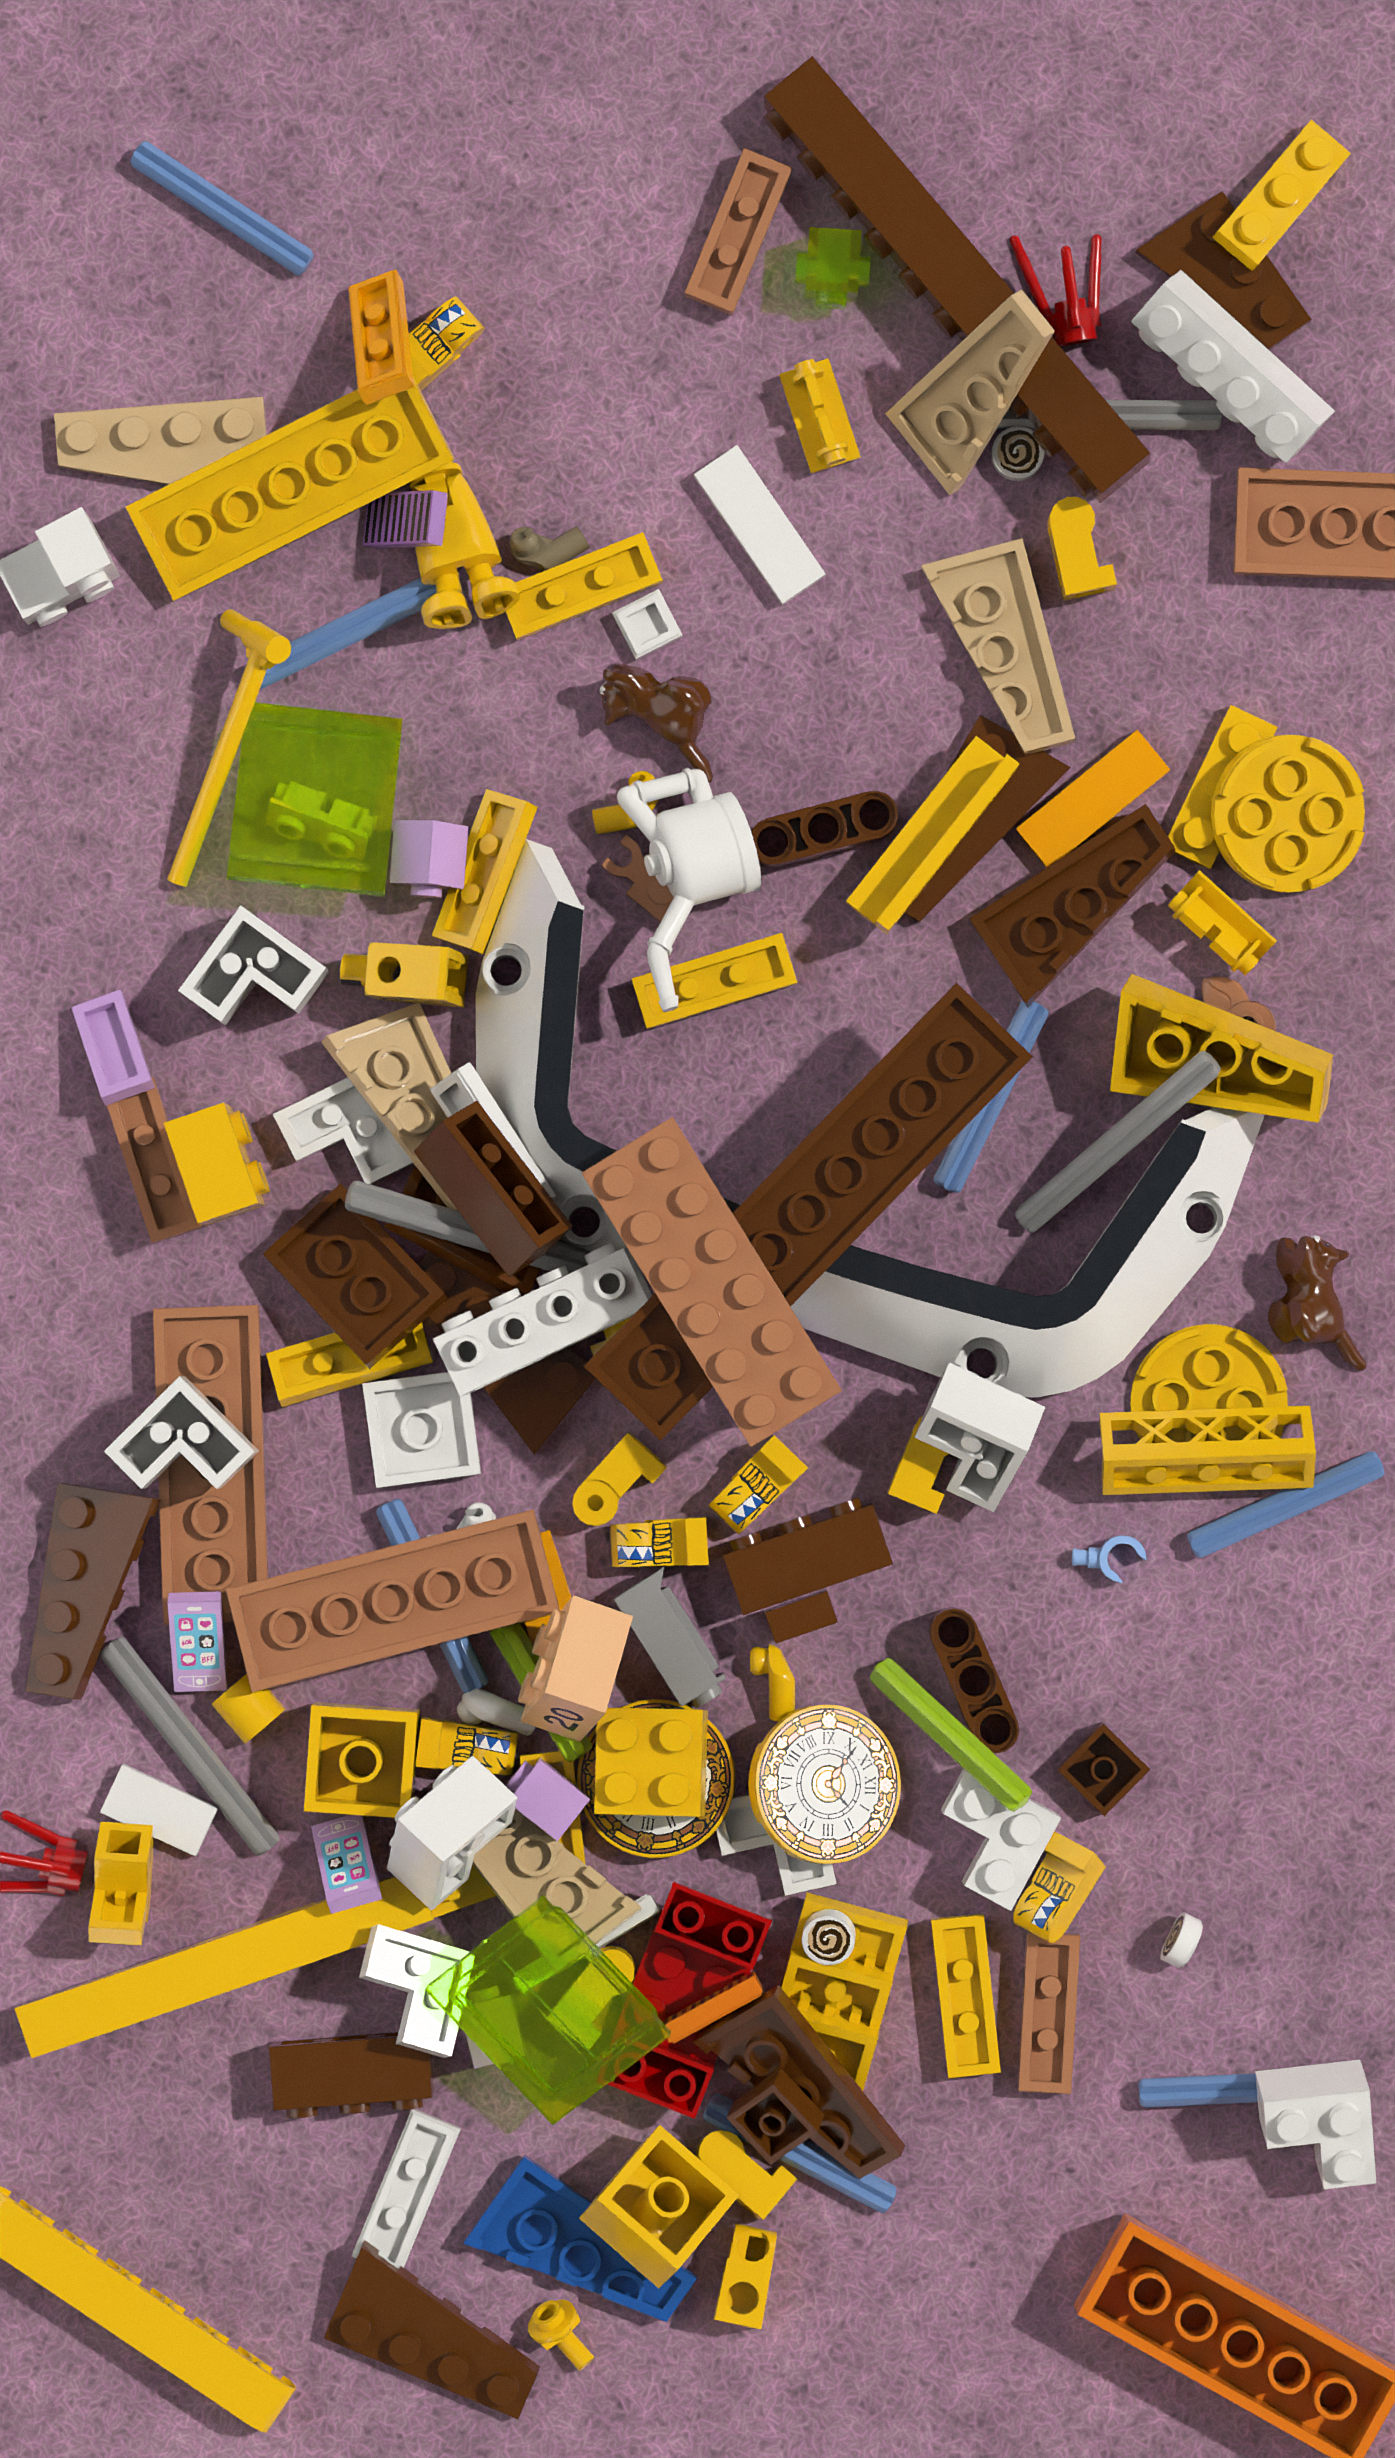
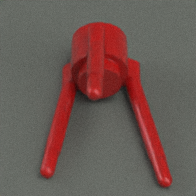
M1095 234L1091 239L1087 306L1085 298H1078L1071 248L1066 245L1061 248L1062 270L1067 300L1054 303L1056 312L1052 314L1019 237L1016 235L1011 236L1009 241L1037 309L1054 329L1053 335L1056 343L1059 346H1068L1096 340V327L1102 326L1099 312L1102 256L1101 236Z
M8 1810L1 1813L3 1820L55 1846L56 1850L45 1847L43 1859L0 1851V1863L40 1871L38 1878L48 1880L0 1881V1892L50 1893L64 1896L66 1890L79 1892L88 1851L75 1849L77 1839L60 1836L24 1817H20Z

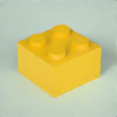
M223 1102L164 1122L198 1224L208 1226L265 1206L262 1195L269 1193L270 1188L261 1163H258L257 1160L250 1162L245 1145L252 1143L253 1138L244 1113H241L240 1110L233 1112L232 1107Z
M314 1702L311 1705L304 1811L395 1818L401 1807L414 1797L420 1709Z
M607 1707L604 1716L596 1723L594 1814L705 1816L708 1710Z
M659 2125L635 2150L579 2219L659 2289L678 2271L738 2198L739 2194Z

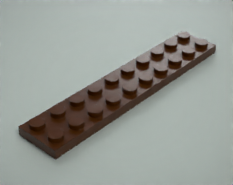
M957 982L733 1212L734 1217L790 1307L1033 1058ZM656 1293L584 1365L660 1441L713 1387Z

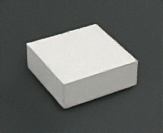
M659 589L612 612L636 661L683 637Z

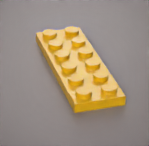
M414 377L413 388L365 405L358 393V389L127 505L125 508L173 601L453 461L455 458Z

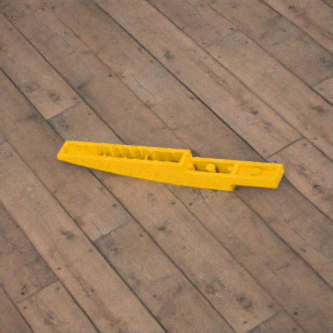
M472 1864L469 1879L431 1911L392 1875L378 1880L382 1895L381 1900L333 1914L330 1912L326 1899L316 1903L313 1902L23 2004L14 2009L32 2059L368 1943L372 1926L379 1924L403 1931L434 1920L438 1916L495 1897L496 1894Z

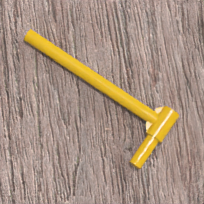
M233 609L223 612L220 623L223 628L241 639L243 645L246 646L248 662L167 878L168 881L184 887L188 885L266 671L276 664L284 662L291 653V643L286 637L260 621H251Z

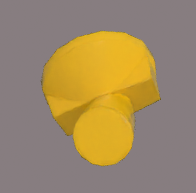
M565 2299L550 2300L542 2303L535 2309L528 2323V2332L534 2341L538 2342L546 2350L557 2345L578 2371L583 2370L595 2358L572 2332L581 2321L570 2301Z

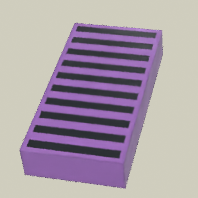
M435 490L387 493L368 503L362 546L378 549L442 546L448 493Z

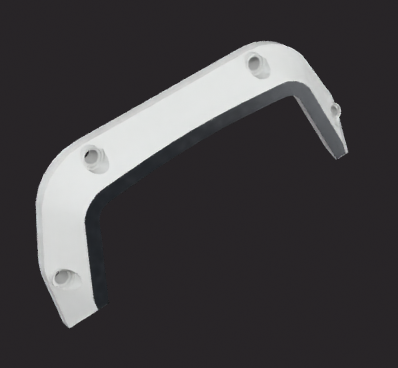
M526 839L481 964L476 990V1072L556 1196L552 1199L570 1221L573 1212L583 1207L591 1208L599 1215V1228L592 1236L578 1237L570 1229L560 1240L591 1252L613 1243L616 1251L622 1248H627L582 1175V1172L617 1150L585 1136L573 1124L568 1109L584 906L580 904L553 849ZM506 957L518 961L522 968L519 980L509 986L496 983L492 977V968L495 963ZM1213 1107L1187 1120L1182 1119L1068 1285L1053 1295L1034 1296L921 1267L850 1245L791 1306V1309L806 1330L940 1378L949 1362L967 1370L966 1361L969 1354L975 1349L983 1348L990 1351L995 1359L993 1373L989 1377L984 1378L1014 1393L1021 1394L1024 1397H1042L1072 1391L1098 1379L1123 1361L1210 1256L1226 1226L1265 1115ZM723 1198L732 1213L740 1206V1204ZM1197 1203L1209 1207L1214 1217L1212 1227L1203 1234L1191 1230L1186 1221L1188 1209Z

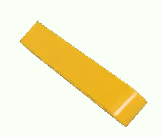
M0 2186L1 2259L246 2424L261 2432H268L297 2389L291 2380L284 2375L281 2379L271 2374L273 2368L241 2346L237 2350L227 2344L229 2338L198 2317L191 2320L183 2314L186 2309L153 2287L148 2291L139 2285L142 2281L140 2278L110 2258L105 2262L96 2256L97 2249L66 2228L63 2232L52 2226L55 2222L23 2199L19 2203L9 2197L11 2191Z

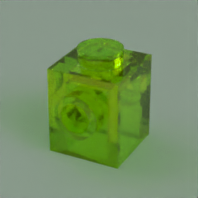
M809 227L808 252H797L795 284H806L805 298L815 299L816 307L844 309L846 308L847 301H857L858 287H869L870 256H860L862 230Z

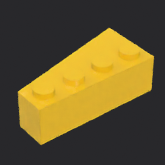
M1131 973L1121 990L1110 1091L1148 1097L1199 1052L1206 1051L1217 1061L1221 1070L1212 1082L1187 1103L1319 1123L1328 1104L1334 1054Z

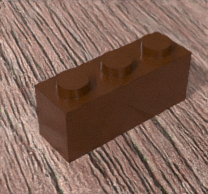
M478 1101L473 1102L443 1120L413 1151L508 1277L544 1256L573 1227Z
M859 1497L829 1507L832 1515L830 1518L812 1523L809 1514L779 1524L782 1531L780 1535L762 1540L760 1532L757 1531L729 1541L732 1551L724 1553L723 1557L743 1615L893 1565L873 1504L862 1506Z
M398 2032L272 2042L269 2046L273 2110H286L287 2118H305L317 2116L318 2107L339 2106L340 2114L371 2111L370 2103L391 2101L393 2110L424 2107L423 2099L432 2098L434 2094L431 2054L396 2044Z

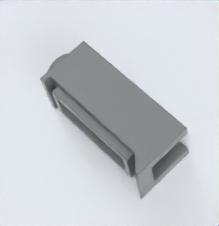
M663 1566L614 1597V1600L621 1612L633 1616L631 1622L633 1631L681 1707L692 1701L697 1709L723 1692L718 1683L725 1680L726 1675L724 1672L717 1676L713 1670L717 1669L719 1664L669 1585L661 1589Z

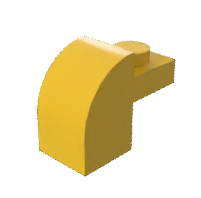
M100 1822L94 1857L95 1890L88 1926L89 1942L142 1946L145 1922H148L153 1868V1825Z

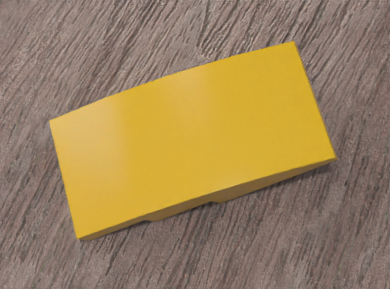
M806 1892L780 1987L863 2091L892 1987L895 1968L906 1934L908 1919ZM820 1910H838L847 1915L855 1927L854 1949L845 1961L836 1965L819 1964L809 1958L803 1949L802 1934L804 1925L812 1914Z

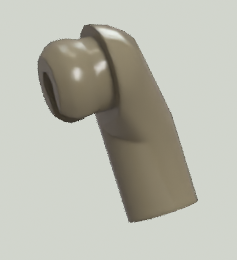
M577 526L554 540L533 533L532 528L520 527L511 534L509 541L512 555L521 564L543 571L566 563L590 548Z

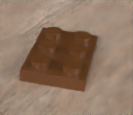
M340 1183L270 1246L263 1255L370 1370L448 1298L374 1218L348 1211L345 1208L347 1190Z

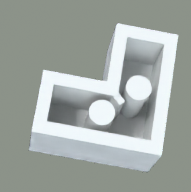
M82 507L36 530L35 533L39 540L0 560V576L23 620L28 625L37 621L40 627L49 625L64 617L68 613L65 605L81 597H84L88 603L110 593L114 589L111 581L121 577L94 524Z
M240 905L178 991L226 1026L256 983L299 1014L329 974V970Z
M949 1362L932 1393L914 1438L959 1458L947 1486V1491L994 1512L1029 1450L1045 1407L1027 1399L1021 1394L1014 1393Z
M179 1376L104 1452L141 1489L147 1488L181 1454L216 1489H220L259 1450L185 1376Z
M471 1756L458 1768L455 1765L446 1768L433 1783V1790L421 1800L418 1797L411 1798L395 1816L397 1824L395 1833L389 1842L391 1851L387 1870L431 1911L469 1879L474 1855L512 1823L518 1797L474 1756Z
M963 1768L941 1811L944 1815L985 1836V1839L962 1882L967 1888L1011 1911L1061 1817L1058 1813L1030 1798L1022 1808L1015 1812L1009 1811Z
M1361 2060L1255 2071L1259 2119L1267 2149L1314 2144L1315 2159L1324 2189L1376 2184L1370 2090Z

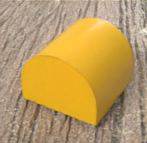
M247 1674L211 1704L245 1744L286 1710L269 1689L253 1693Z

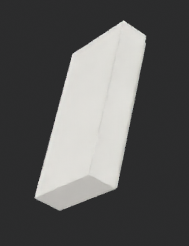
M123 1763L100 1813L122 1823L153 1825L154 1838L196 1857L218 1811V1807Z

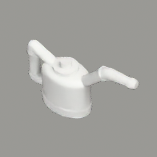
M685 768L682 769V772L645 782L635 781L633 785L621 788L617 794L618 804L650 841V855L644 857L647 873L649 876L655 875L662 886L667 885L674 897L654 936L650 937L647 941L649 946L647 950L648 964L660 998L658 1003L663 1012L678 1008V996L675 995L668 956L673 951L672 945L693 905L738 893L746 894L758 891L761 887V871L757 850L749 824L737 798L732 792L713 796L707 776L700 769L690 770ZM686 792L691 794L693 801L692 804L665 810L657 815L647 806V802Z

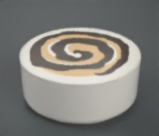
M1015 426L1002 431L997 436L992 447L991 459L994 468L1001 476L1012 481H1022L1032 477L1040 469L1044 459V450L1032 435L1034 431L1026 427Z
M824 1909L815 1912L807 1919L803 1928L802 1945L805 1953L813 1961L822 1965H836L845 1961L854 1949L856 1937L854 1924L847 1915L838 1910Z
M1185 1912L1181 1913L1175 1920L1162 1947L1161 1960L1177 1968L1183 1967L1191 1958L1201 1937L1203 1929L1201 1920Z

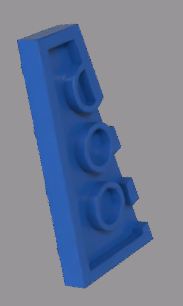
M524 2154L465 2238L463 2244L491 2252L522 2267H529L555 2277L556 2280L574 2287L584 2288L602 2295L605 2299L667 2322L696 2281L697 2275L681 2266L658 2289L579 2219L592 2201Z

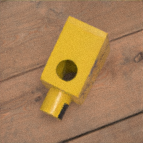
M370 942L368 955L347 953L343 955L340 966V980L342 985L365 986V995L377 1000L464 1008L469 956L449 947ZM400 965V968H401L400 975H399V977L394 981V980H393L394 970L396 969L397 966Z

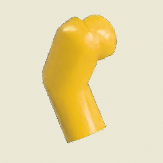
M638 771L629 777L628 784L630 786L635 781L645 782L655 778L649 772ZM659 800L647 802V806L653 811ZM619 804L592 809L597 835L637 827Z
M768 1644V1648L753 1647L750 1650V1672L755 1676L768 1674L769 1718L779 1722L786 1717V1714L795 1710V1678L781 1649L771 1644Z

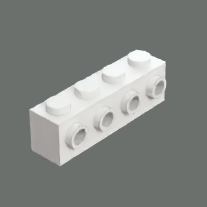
M1182 270L1163 283L1131 321L1139 329L1141 339L1150 348L1158 352L1164 351L1178 364V372L1188 383L1195 387L1202 386L1217 400L1216 406L1220 412L1229 420L1236 423L1241 422L1255 435V442L1260 449L1273 458L1279 457L1287 463L1335 412L1333 408Z
M613 1243L605 1245L584 1256L588 1264L587 1266L569 1274L564 1265L538 1277L537 1282L540 1288L524 1296H521L518 1288L490 1300L489 1303L493 1310L474 1319L471 1311H467L442 1323L445 1333L433 1338L459 1396L468 1395L632 1317L648 1301L652 1294L628 1248L616 1251Z

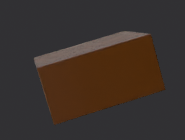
M826 1589L764 1610L775 1644L838 1623Z
M1103 1722L1056 1768L1104 1817L1150 1770Z
M780 2068L734 2100L726 2118L771 2165L817 2133L825 2114Z

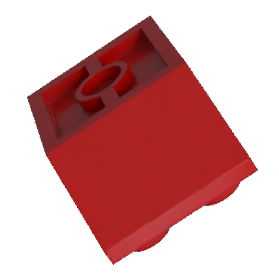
M673 1881L616 2023L596 2080L695 2119L713 2074L717 2055L713 2051L706 2054L693 2043L698 2031L674 2044L673 2042L669 2043L661 2028V2021L750 1973L754 1969L772 1920Z

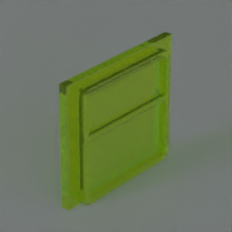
M255 702L241 742L226 879L384 897L403 719Z
M544 1895L487 1939L482 1940L477 1947L435 1978L425 1988V1991L552 2125L609 2082H613L618 2075L670 2037L671 2030L657 2017L658 2012L656 2008L559 1906H553Z

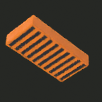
M752 1971L662 2020L661 2028L669 2043L673 2042L674 2044L762 1996L763 1987L755 1972Z

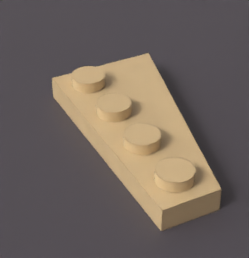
M1022 289L1003 302L885 413L949 495L958 491L964 484L1054 333V329Z
M263 397L54 413L59 468L153 482L160 485H168L267 435Z
M1023 538L921 565L922 571L1024 755L1076 742Z
M420 1003L326 1035L321 1043L445 1205L450 1209L457 1210L413 1152L443 1120L448 1118L430 1089L451 1074Z
M517 1809L514 1811L512 1823L474 1855L473 1866L556 1974L641 1911L642 1908L629 1896H625L608 1883L606 1878L591 1866H587L564 1848L562 1843L556 1841L536 1826Z

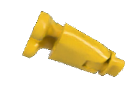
M451 461L409 482L411 491L435 490L448 493L442 546L415 547L421 582L424 585H436V593L429 597L421 608L424 624L429 628L450 629L465 626L472 621L469 604L459 581L458 567L464 566L469 576L472 588V601L479 618H493L512 608L520 599L517 584L510 578L495 576L492 568L501 563L502 559L482 509L463 477L461 466Z

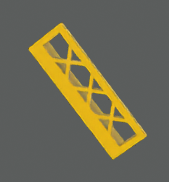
M975 736L845 903L887 935L1017 770L1019 763L1008 754L1005 757L1001 756L984 741Z
M1310 1406L1100 1413L1099 1415L1103 1495L1314 1487L1316 1448ZM1300 1424L1301 1438L1281 1439L1270 1431L1277 1425ZM1238 1426L1249 1433L1242 1440H1227L1218 1434L1224 1427ZM1186 1428L1196 1436L1189 1442H1174L1165 1435L1171 1429ZM1133 1430L1143 1438L1136 1444L1113 1445L1112 1431Z

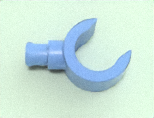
M1117 1535L1106 1540L1101 1548L1088 1547V1550L1072 1549V1565H1086L1088 1568L1101 1569L1107 1578L1109 1577L1115 1582L1122 1583L1119 1576L1108 1565L1107 1557L1109 1551L1115 1545L1124 1543L1132 1546L1136 1553L1144 1560H1147L1144 1547L1139 1541L1130 1536Z

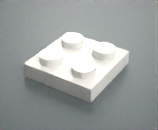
M449 1372L362 1383L376 1488L481 1474L471 1393L459 1396Z

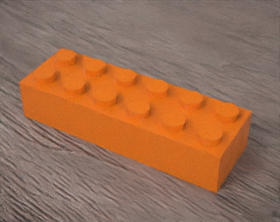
M1124 2213L1074 2303L1077 2315L1331 2458H1364L1395 2403L1394 2364Z

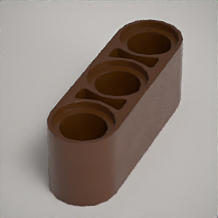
M868 791L766 818L758 822L751 831L759 865L768 869L780 868L879 842L887 838L894 831L898 819V808L894 800L886 793ZM869 803H877L886 809L889 821L885 827L879 830H870L862 825L859 819V811ZM825 816L831 818L836 823L838 835L833 841L821 844L815 842L810 837L808 826L817 817ZM767 830L779 831L787 840V849L777 857L766 856L757 846L758 837Z
M948 1607L941 1609L935 1613L930 1621L929 1636L969 1731L993 1753L1005 1752L1013 1747L1018 1739V1720L978 1626L972 1616L961 1608ZM952 1616L962 1618L967 1624L968 1629L965 1640L955 1646L942 1643L938 1634L942 1621ZM971 1665L983 1667L988 1674V1684L978 1694H968L962 1691L959 1684L961 1672ZM1000 1714L1008 1720V1734L1000 1742H987L981 1737L980 1725L988 1715Z

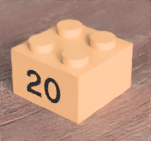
M574 1595L562 1610L554 1609L548 1624H542L539 1628L533 1645L532 1654L538 1655L539 1660L534 1672L526 1674L520 1689L518 1702L525 1704L520 1722L581 1742L606 1713L633 1616Z

